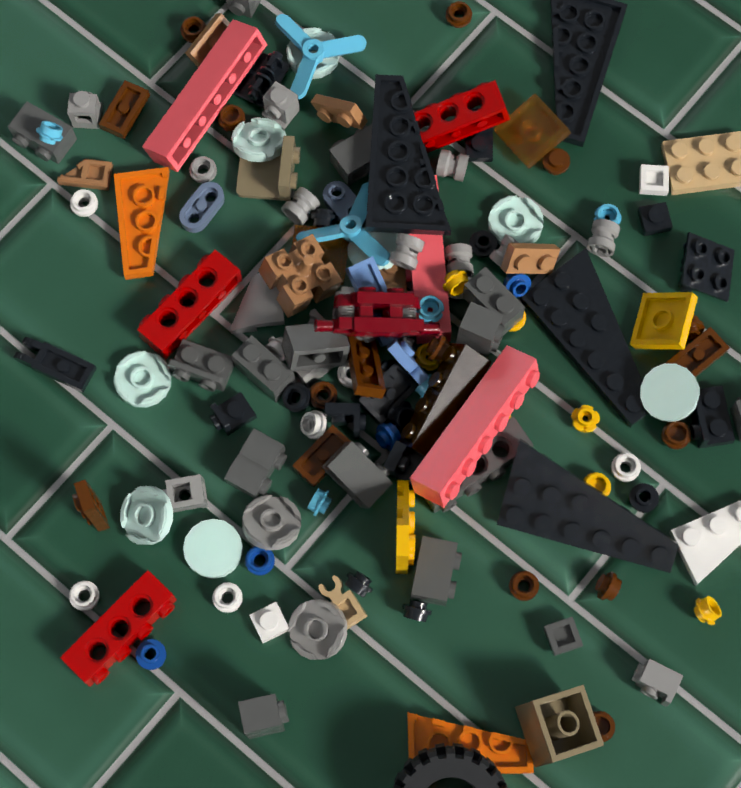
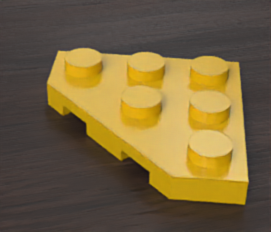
M397 480L396 574H408V565L414 566L415 512L409 511V507H415L414 490H409V480Z

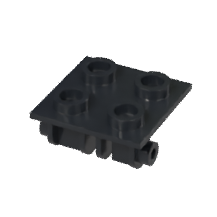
M273 51V53L269 54L262 52L233 94L264 108L263 96L275 81L281 84L291 65L282 61L283 55L278 51Z
M688 232L687 241L683 244L684 256L681 259L683 266L680 267L682 275L680 282H678L680 292H691L694 289L728 302L735 250Z

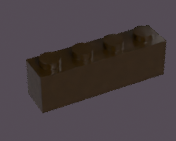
M451 343L442 355V362L437 371L430 377L429 386L424 396L417 402L412 419L403 428L399 442L407 445L409 452L425 458L485 376L491 361L466 344Z

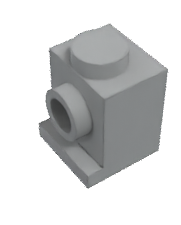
M275 81L263 96L265 110L262 113V117L278 122L282 130H285L300 111L298 95Z
M88 91L69 93L67 114L73 128L100 129L99 123L102 118L103 103L99 101L97 94ZM80 116H90L91 119L80 118Z
M201 474L165 480L166 489L162 490L170 498L173 513L209 507L205 480ZM189 491L191 494L190 498L186 501L181 500L182 492Z
M649 659L644 665L638 664L631 680L636 682L635 685L641 688L640 692L647 697L655 700L658 697L662 698L660 704L666 707L671 704L683 675Z

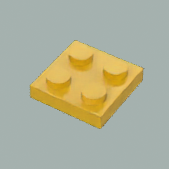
M693 292L643 293L630 345L635 349L685 350L698 297Z

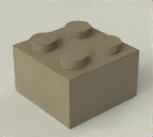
M584 685L515 707L535 768L604 746Z

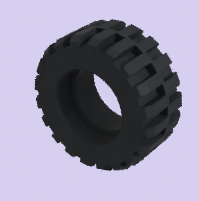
M444 743L435 744V748L420 750L416 757L407 760L402 771L398 772L393 788H428L437 780L454 777L468 782L473 788H508L501 772L488 757H484L480 751L472 747L468 749L463 747V744L453 743V746H445Z

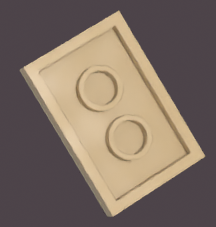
M741 131L662 142L661 149L665 166H669L671 195L741 186Z

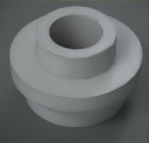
M205 156L195 158L189 167L190 176L197 183L203 184L212 181L217 174L215 162ZM205 168L208 170V172L204 174L199 173L201 169Z

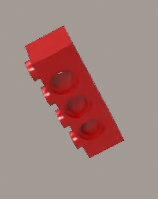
M496 80L483 82L474 89L464 93H456L449 99L439 103L428 104L424 109L414 112L420 129L430 126L427 130L420 131L427 153L510 120ZM475 106H481L478 110H471ZM455 116L453 120L445 121L448 117Z
M216 249L210 255H204L198 262L197 268L180 280L178 288L171 295H165L159 302L158 308L140 321L139 328L137 329L140 338L166 360L180 346L182 339L186 340L242 281L240 269ZM204 280H214V283L210 286L205 287L201 285ZM187 299L195 300L191 306H182V303ZM167 319L176 320L170 327L162 326L163 322Z
M147 570L60 658L88 686L91 687L94 683L96 685L100 684L109 675L110 671L108 669L116 661L118 663L122 662L131 653L132 649L130 647L138 639L140 641L145 639L154 628L152 625L160 617L164 619L175 608L173 603L177 599ZM142 602H149V612L145 615H137V606ZM122 623L128 624L127 634L120 638L115 637V628ZM99 645H105V656L99 660L93 659V650Z

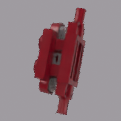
M360 287L357 292L336 295L334 308L341 310L338 311L339 317L332 320H314L315 332H331L356 337L401 338L403 336H422L423 334L439 335L441 329L439 323H424V319H416L415 313L421 309L419 297L414 296V293H404L403 288H388L387 292H376L375 287ZM373 313H382V317H373Z

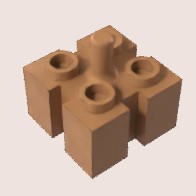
M313 234L293 243L288 254L283 248L264 257L259 268V273L271 290L275 287L278 289L279 294L276 300L287 318L307 309L312 298L318 303L334 295L342 283V279L332 263L329 262L324 265L321 258L325 252Z

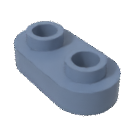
M333 181L325 186L323 200L326 207L334 211L333 215L339 217L338 221L340 222L349 215L357 196L345 183ZM334 191L342 193L340 196L332 195ZM366 218L362 225L363 227L366 225Z
M215 182L201 184L183 206L179 218L182 227L186 231L191 233L202 231L222 207L225 197L223 189L219 184ZM210 196L215 197V200L212 202L206 201ZM193 217L199 218L196 223L190 222Z

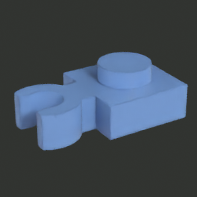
M394 338L387 345V350L419 385L429 378L424 369L412 357L415 351L405 340L400 343Z

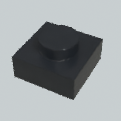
M666 202L638 208L637 212L644 236L670 232L673 225Z

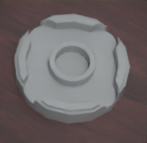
M263 495L253 499L246 506L242 517V530L247 540L254 546L264 550H280L291 545L297 539L301 529V514L298 508L288 498L282 496L278 498L272 497V495Z
M313 599L300 604L292 613L288 623L292 647L301 656L310 660L328 659L336 655L344 646L347 637V621L343 612L336 604L324 599Z

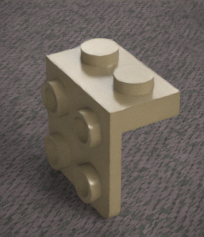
M283 136L282 153L273 160L251 162L240 158L236 193L239 197L291 201L292 189L297 188L298 173L294 172L295 164L300 162V147H296L295 136Z

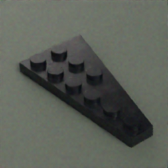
M550 0L557 140L583 147L628 4L615 0Z
M376 74L366 232L451 236V228L444 212L442 199L439 196L435 176L425 144L421 138L420 128L412 109L404 77L401 75Z
M585 248L527 291L524 296H521L520 301L631 428L649 414L640 398V388L643 381Z
M520 438L497 525L671 573L679 545L677 541L648 522L646 523L624 506H620L608 498L607 495L571 471L564 469L552 461L551 458L540 453Z

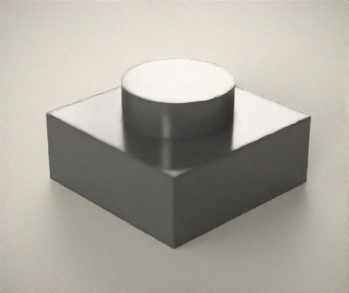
M573 617L543 627L553 657L583 646Z

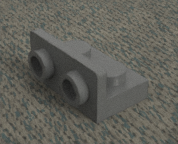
M182 339L174 360H169L168 367L170 372L173 373L172 376L180 381L188 382L192 380L198 382L199 386L205 390L214 392L217 389L224 392L234 369V362L232 356Z

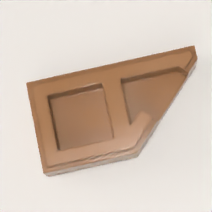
M84 159L65 175L61 174L58 176L57 182L59 185L109 191L113 164L109 161Z

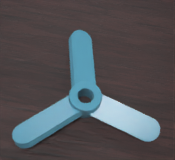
M280 14L275 20V25L303 53L290 88L291 91L298 95V100L306 95L316 67L323 59L361 52L367 44L366 39L361 35L320 42L317 39H311L288 15Z
M369 182L361 186L349 215L344 217L340 224L302 231L296 235V240L299 241L313 234L318 243L343 238L346 241L354 242L368 257L373 256L378 266H385L389 263L390 253L366 232L362 226L367 216Z

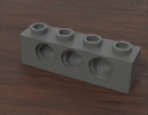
M515 417L508 420L505 429L502 432H498L494 437L490 450L486 454H482L477 461L482 465L483 471L466 477L460 485L459 493L453 500H449L443 508L424 498L433 513L439 510L443 513L450 510L457 504L456 500L466 494L467 497H470L482 488L481 484L491 479L493 482L501 478L506 473L505 469L514 463L520 438L531 447L534 446ZM496 447H502L507 451L508 455L500 458L495 456L492 450Z

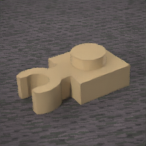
M334 575L332 579L335 582V588L332 591H327L326 587L320 584L318 585L322 595L330 598L332 603L336 604L343 612L348 630L366 618L367 614L351 590L343 594V583L340 578Z

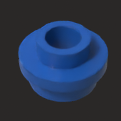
M524 273L508 274L504 279L503 285L519 299L530 290L531 279Z
M382 423L376 428V441L383 449L386 448L391 451L395 442L401 439L399 430L392 423Z
M254 546L247 552L245 564L252 574L261 576L273 569L275 557L271 550H264ZM259 556L266 559L262 566L255 564V559Z
M145 640L136 650V660L146 670L158 669L166 660V649L157 640ZM149 649H154L156 656L151 660L146 659V652Z

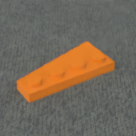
M169 167L114 174L125 280L154 276L170 175Z
M407 712L408 759L416 757L418 752L424 748H427V750L435 748V744L444 743L445 746H453V743L463 744L465 748L471 749L472 747L480 751L484 757H488L495 764L501 774L534 773L533 761L525 739Z

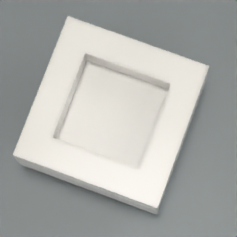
M641 164L639 169V194L667 196L669 192V166Z
M277 602L249 615L262 643L287 632L289 629Z

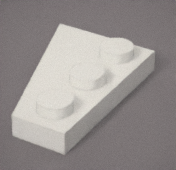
M741 500L672 529L669 532L671 538L679 544L677 550L695 586L741 545Z

